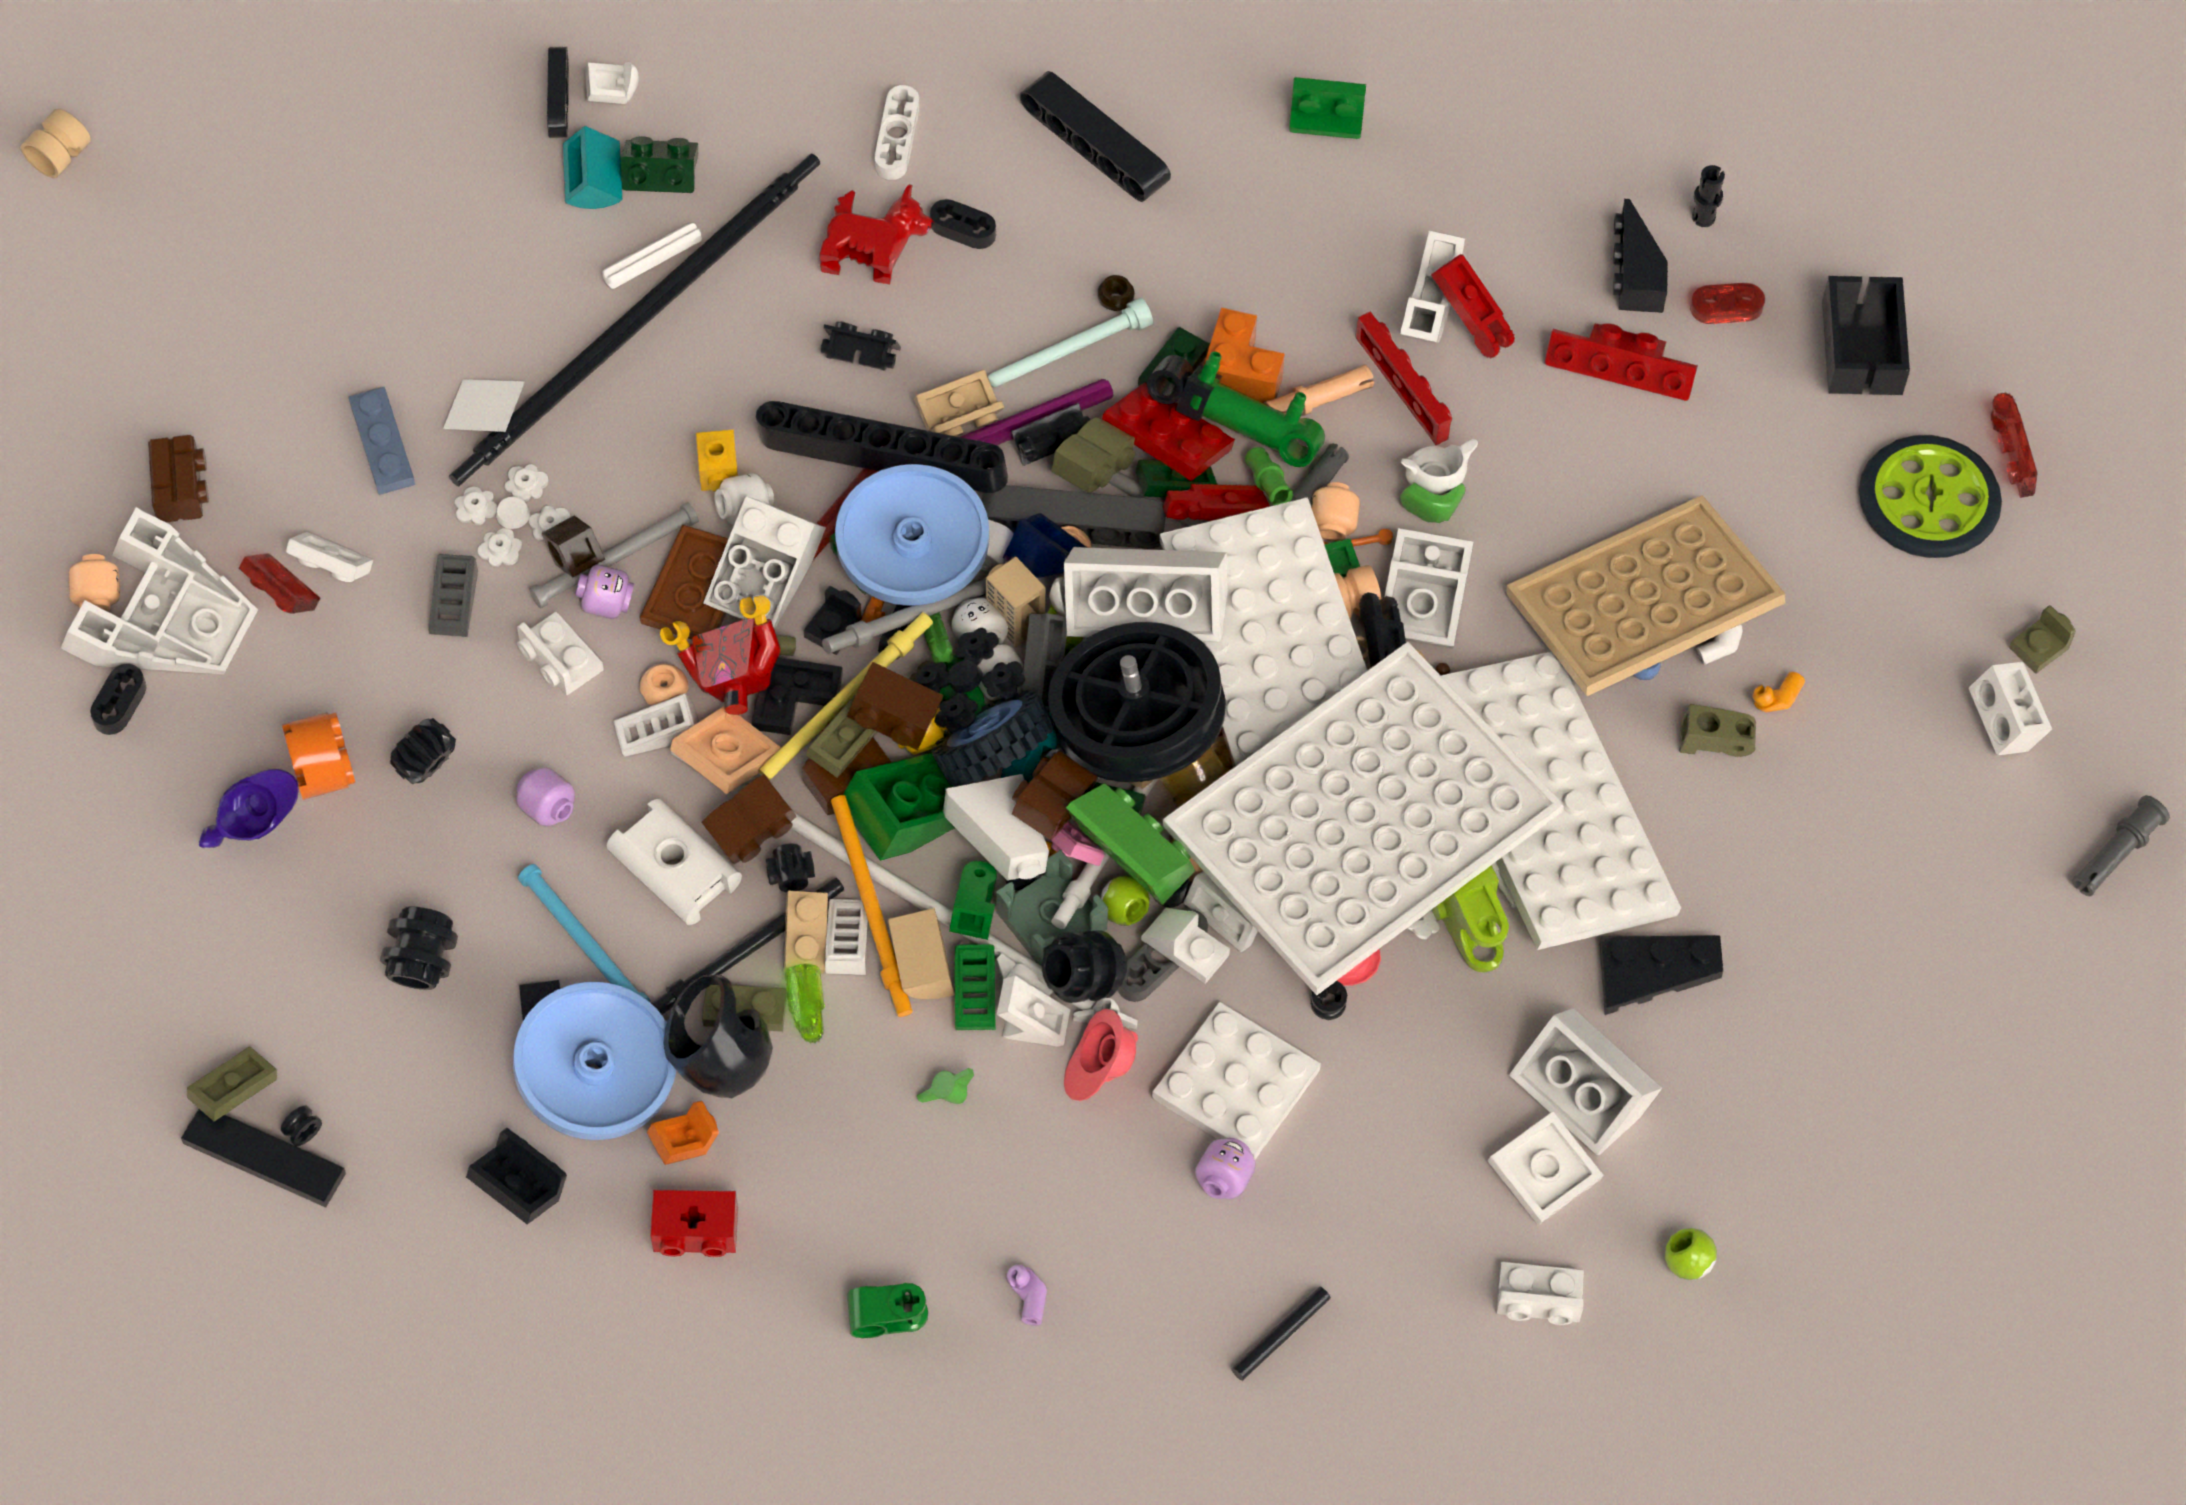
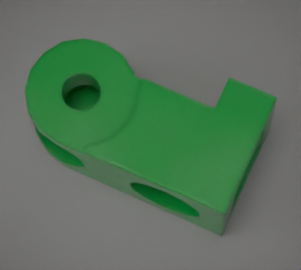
M972 861L963 868L949 932L988 940L995 904L991 903L997 879V871L989 863Z

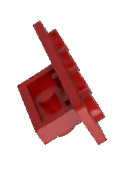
M1595 323L1589 338L1553 329L1545 358V364L1548 366L1685 401L1690 398L1698 365L1663 357L1667 341L1659 340L1658 337L1650 333L1635 334L1623 331L1621 327L1610 323L1602 325Z

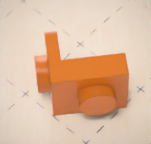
M703 1101L693 1102L686 1115L652 1123L647 1134L664 1165L706 1155L719 1134L715 1118L708 1112Z

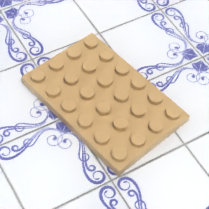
M1703 495L1507 585V596L1586 696L1785 604L1786 594Z

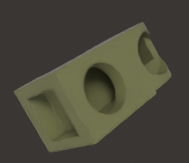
M1695 704L1689 705L1680 723V753L1695 755L1697 750L1717 753L1724 752L1734 757H1743L1755 751L1756 720L1754 717L1741 712Z

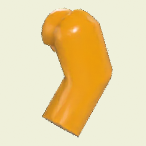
M1789 672L1779 689L1772 690L1770 686H1766V688L1763 685L1758 686L1752 695L1755 707L1766 713L1789 709L1805 683L1804 677L1797 672Z

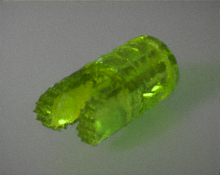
M800 964L792 966L785 971L789 1012L793 1014L795 1027L802 1034V1038L810 1044H816L817 1041L820 1042L819 1040L824 1034L822 1010L825 1008L822 979L820 978L821 971L816 965Z

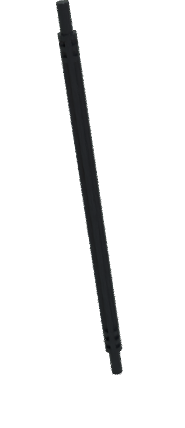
M811 153L789 173L781 174L512 414L506 432L492 431L474 447V453L449 475L450 480L459 487L483 465L489 466L797 191L798 184L820 165L818 157Z

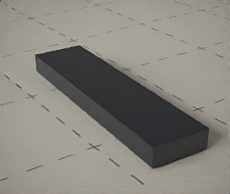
M198 1109L181 1137L182 1143L186 1146L325 1208L346 1175L344 1167L229 1116L223 1115L216 1121H213L200 1109Z

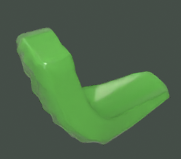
M1414 482L1402 492L1400 499L1403 508H1406L1408 512L1416 515L1423 521L1441 523L1449 521L1461 502L1466 487L1461 483L1445 495H1436Z

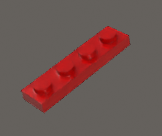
M1371 311L1358 317L1357 341L1433 443L1438 445L1448 440L1452 422V415L1448 407L1443 402H1438L1432 394L1428 380L1423 375L1419 376L1412 367L1407 352L1402 348L1399 349L1393 342L1386 324L1378 322Z

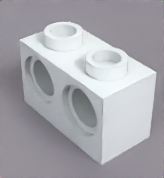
M2023 662L1992 665L1968 688L1997 756L2028 752L2052 730Z

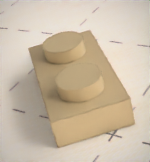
M787 892L784 972L824 974L828 893Z

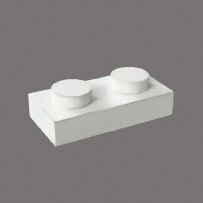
M309 532L290 538L286 553L297 557L298 562L302 565L312 568L321 567L332 572L331 575L334 578L345 582H352L370 574L373 563L371 558Z
M1204 871L1196 875L1184 900V904L1192 910L1201 912L1214 930L1240 952H1243L1252 945L1258 930Z

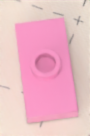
M1069 821L1051 840L1053 842L1051 847L1055 851L1062 850L1067 857H1073L1100 866L1105 856L1104 851Z

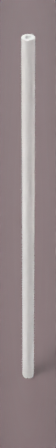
M671 751V754H672L673 756H675V757H677L678 759H680L681 761H683L681 758H679L676 754H674V753ZM743 783L731 792L737 794L748 783ZM795 813L796 818L792 821V830L850 865L843 842ZM865 857L872 880L922 911L935 908L938 920L950 928L953 912L951 909ZM989 934V938L986 940L962 935L977 945H994L997 958L1002 953L1016 964L1025 965L1037 975L1039 981L1047 986L1041 965ZM1088 999L1084 1002L1071 1004L1081 1010L1093 1009L1098 1001H1090Z

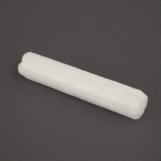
M690 222L605 268L602 271L605 283L610 289H615L699 243L702 240L699 228L693 222Z

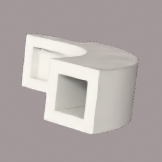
M1429 231L1412 298L1409 297L1401 335L1439 343L1451 304L1431 274L1458 255L1463 254L1466 241L1464 238Z

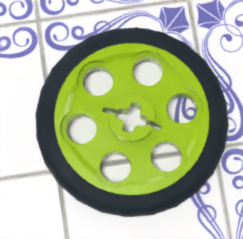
M1914 435L1896 440L1880 449L1868 461L1861 474L1859 496L1861 507L1868 523L1881 538L1893 547L1911 555L1926 558H1947L1965 553L1981 544L1993 532L2000 518L2002 507L2001 491L1992 469L1976 452L1966 445L1949 438L1934 435ZM1905 461H1915L1921 466L1922 471L1919 473H1909L1904 470L1902 463ZM1944 464H1951L1958 468L1960 474L1949 477L1944 475L1939 467ZM1930 480L1932 482L1931 491H1933V496L1936 497L1933 501L1931 512L1929 511L1930 500H1928V496L1925 494ZM1890 486L1896 487L1902 492L1903 496L1899 499H1890L1884 495L1883 489ZM1962 493H1970L1978 499V503L1974 506L1964 505L1960 502L1958 496ZM1905 516H1914L1920 520L1921 526L1916 529H1910L1903 525L1901 519ZM1943 519H1951L1958 524L1959 529L1955 532H1947L1940 527L1939 522Z

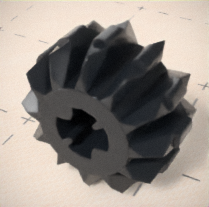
M434 718L422 720L418 725H414L412 730L406 733L403 739L397 743V747L391 752L390 764L403 779L406 778L411 784L423 783L449 759V755L455 749L456 739L450 734L451 731L445 725L440 724Z

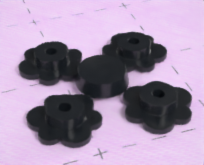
M978 628L974 632H967L961 635L958 640L960 647L957 649L956 655L959 659H964V661L956 663L949 672H947V666L943 662L934 664L931 661H925L918 666L917 673L910 676V680L937 693H940L941 689L949 684L955 692H958L952 699L945 700L940 704L939 708L941 711L935 716V723L938 727H946L948 732L953 733L958 731L960 727L967 728L975 722L976 716L974 712L977 711L978 705L974 700H970L965 693L975 689L981 681L984 687L987 688V694L990 697L1000 695L1004 699L1013 697L1017 692V687L1025 683V677L1022 674L1023 667L1017 661L1010 662L1007 665L1003 662L997 663L992 671L987 672L983 676L982 670L977 665L983 659L987 660L993 657V648L999 643V638L995 633H987L985 628Z

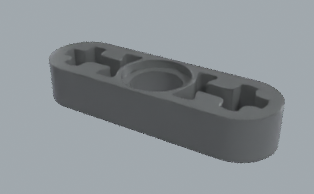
M1187 909L1186 911H1194L1199 914L1198 927L1207 933L1208 922L1206 917L1197 910ZM1146 943L1127 960V973L1122 986L1118 988V992L1128 1001H1142L1180 966L1173 961L1168 963L1154 961L1151 953L1155 949ZM1145 964L1148 970L1142 976V986L1136 983L1129 986L1128 977L1138 978L1144 972Z

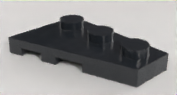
M1720 935L1601 936L1600 939L1605 1015L1617 1012L1619 1007L1635 1002L1639 1005L1651 1001L1654 996L1673 990L1680 992L1720 979L1723 975Z

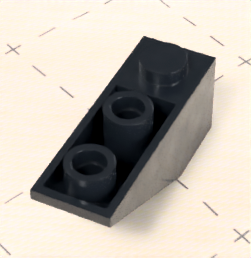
M1624 198L1622 213H1615L1614 235H1620V243L1614 244L1613 265H1620L1619 273H1614L1613 295H1619V310L1663 313L1668 286V261L1631 200Z

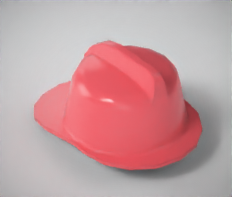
M1103 1009L1090 1019L1083 1037L1069 1061L1065 1071L1064 1087L1066 1094L1072 1100L1083 1101L1089 1099L1099 1091L1104 1082H1109L1125 1075L1134 1062L1138 1035L1123 1026L1120 1016L1114 1010Z

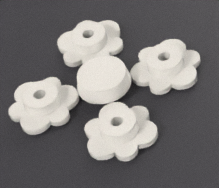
M529 464L525 468L515 466L508 471L509 480L505 483V490L512 493L513 497L503 499L498 507L493 502L494 496L492 492H482L480 488L475 486L467 488L464 491V496H459L455 499L456 517L461 523L472 521L475 525H482L486 518H492L496 515L498 523L505 527L498 530L496 534L493 532L485 534L484 543L478 547L479 557L489 560V564L492 567H499L502 563L513 565L519 559L518 551L522 548V542L520 539L514 538V533L510 529L520 528L529 520L530 527L534 529V538L536 540H543V532L571 517L567 509H554L552 506H545L542 508L541 513H534L530 516L529 507L525 502L530 498H540L543 495L542 489L549 482L547 474L538 471L537 467L533 464Z

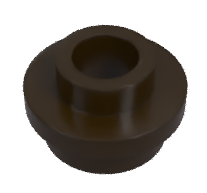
M1109 276L1098 288V300L1106 309L1120 311L1127 308V303L1134 301V288L1128 279L1123 276Z

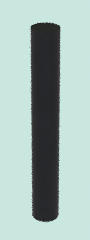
M1318 1287L1231 1368L1234 1375L1241 1381L1250 1375L1331 1299L1329 1293L1324 1288Z

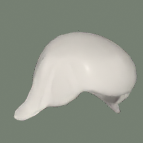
M1471 439L1461 446L1450 444L1445 448L1427 446L1416 451L1408 459L1402 458L1401 463L1406 467L1407 481L1411 485L1415 482L1436 495L1450 492L1454 487L1463 482L1467 473L1469 457L1478 446V441Z

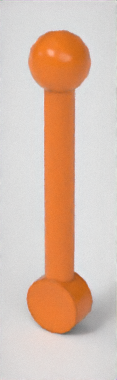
M1382 529L1378 535L1351 539L1353 547L1379 542L1381 545H1389L1392 543L1393 533L1389 529Z

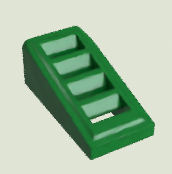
M994 945L955 946V1031L996 1030ZM963 977H987V981H963ZM987 993V997L963 998V994ZM987 1008V1014H963V1009Z

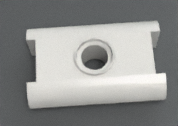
M661 799L652 800L647 804L648 814L624 834L618 829L612 834L607 843V850L687 925L696 924L701 920L699 911L723 890L731 894L739 885L742 875ZM677 858L682 860L675 865L666 864L671 859Z

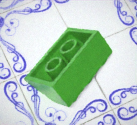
M1104 783L1070 802L1066 809L1077 827L1162 905L1195 872L1192 863L1189 861L1191 857L1183 845L1177 840L1170 843L1160 834L1164 828L1150 814L1146 813L1141 817L1132 808L1136 802L1120 787L1113 791Z

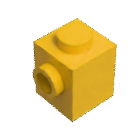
M734 429L696 433L701 491L712 490L716 492L724 479L738 476Z

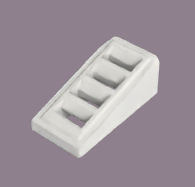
M684 693L616 719L613 722L622 754L626 757L671 746L672 739L697 724L699 720L694 704ZM683 716L684 722L679 724L677 717ZM667 719L669 728L663 730L661 721ZM645 724H652L654 734L648 735ZM633 727L637 728L639 739L633 741L630 728Z
M830 899L825 951L826 974L866 975L868 919L862 900ZM837 911H860V916H837ZM837 924H859V928H837ZM836 936L858 937V941L836 940ZM835 949H857V953H835Z

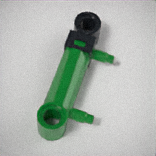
M1218 352L1210 353L1204 367L1199 365L1194 372L1190 363L1183 357L1177 355L1167 356L1148 378V393L1158 403L1173 404L1179 400L1175 411L1198 422L1204 416L1279 452L1282 459L1290 466H1307L1324 444L1325 433L1321 425L1313 419L1300 418L1307 398L1304 393H1296L1289 404L1286 414L1220 383L1222 376L1217 374L1222 357ZM1165 375L1171 377L1176 384L1169 382ZM1296 439L1303 440L1308 447L1302 446Z

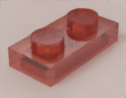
M269 553L245 556L238 568L250 578V583L254 587L265 591L276 601L277 607L286 613L295 614L314 611L321 599Z

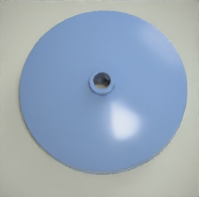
M919 464L890 467L864 479L844 500L838 513L835 527L837 553L846 574L867 594L879 600L898 605L915 606L935 603L962 590L980 571L989 548L987 513L976 492L965 481L946 470Z
M583 982L552 992L539 1001L527 1014L515 1041L513 1072L522 1099L542 1122L554 1130L571 1137L586 1140H606L624 1136L639 1129L660 1111L669 1097L674 1083L676 1069L666 1059L663 1044L667 1022L648 1000L632 990L619 985L604 982ZM594 1064L597 1065L600 1069L588 1067V1065Z

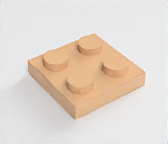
M725 706L672 739L670 751L724 793L728 794L759 773L758 770L781 747L741 716L726 713Z

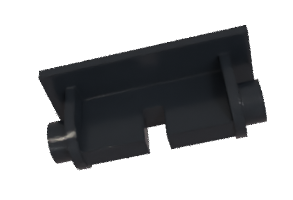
M836 322L835 327L824 324V329L830 335V340L823 339L821 353L827 354L828 359L853 363L856 350L862 351L860 365L883 371L887 368H894L896 354H892L891 350L900 351L901 346L897 340L893 339V334L872 329L871 334L857 332V326L845 322Z
M1079 403L1011 431L1023 466L1055 453L1068 437L1077 434L1090 421L1088 416L1083 417Z

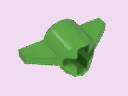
M967 1068L958 1074L949 1071L939 1072L932 1081V1088L917 1095L918 1101L924 1103L943 1099L954 1104L963 1103L967 1097V1085L974 1076L973 1069Z

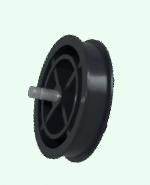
M1156 622L1121 624L1104 629L1086 638L1075 646L1060 662L1052 677L1048 694L1049 708L1055 724L1056 736L1064 753L1094 775L1116 782L1151 781L1169 776L1191 765L1215 742L1222 729L1226 715V698L1221 684L1220 670L1210 649L1191 633L1172 625Z

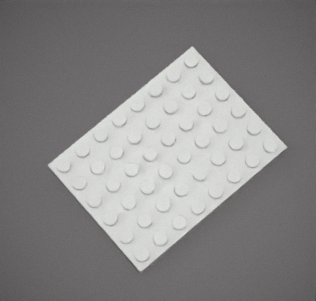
M1407 642L1163 819V827L1175 840L1183 845L1190 857L1310 989L1318 995L1562 813L1564 804L1416 649Z

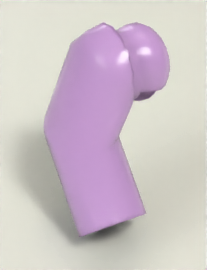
M1019 1264L1014 1265L1007 1272V1281L1024 1301L1021 1321L1028 1325H1040L1043 1318L1047 1287L1030 1268Z

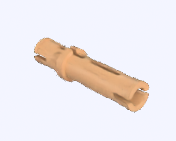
M1364 364L1356 369L1305 388L1302 385L1294 387L1291 393L1267 400L1264 404L1286 414L1295 394L1302 392L1307 397L1302 415L1305 416L1310 414L1313 408L1358 391L1372 388L1374 381H1368V379H1372L1373 375L1370 368Z

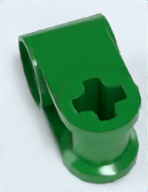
M913 1283L879 1287L862 1286L851 1289L847 1293L850 1334L853 1337L864 1339L886 1334L914 1332L920 1330L928 1320L929 1312L924 1291ZM913 1303L911 1312H904L905 1304Z

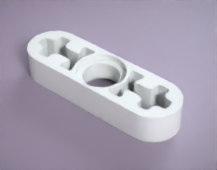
M908 85L893 87L888 92L875 150V170L881 178L886 180L899 179L905 175L908 169L919 115L918 92ZM901 100L908 101L905 104L904 115L898 113V105H900ZM893 127H901L907 131L900 138H893L887 134ZM890 150L896 151V160H894L893 165L886 164L890 158Z

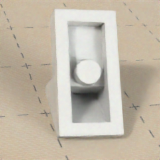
M1165 908L1142 935L1141 940L1206 984L1228 958L1230 948L1198 927V913Z
M1017 976L1004 978L997 1015L1005 1019L1003 1037L1056 1047L1063 1046L1070 1009Z

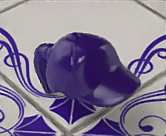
M268 769L233 784L220 799L216 825L203 829L199 846L201 848H216L222 844L224 837L251 841L269 834L283 821L296 804L299 791L295 777L284 770Z

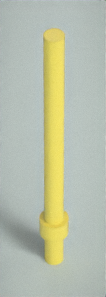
M922 612L905 630H898L887 640L888 646L758 770L761 775L765 774L770 781L853 698L872 662L887 668L899 656L903 658L914 648L913 642L933 624L932 619Z

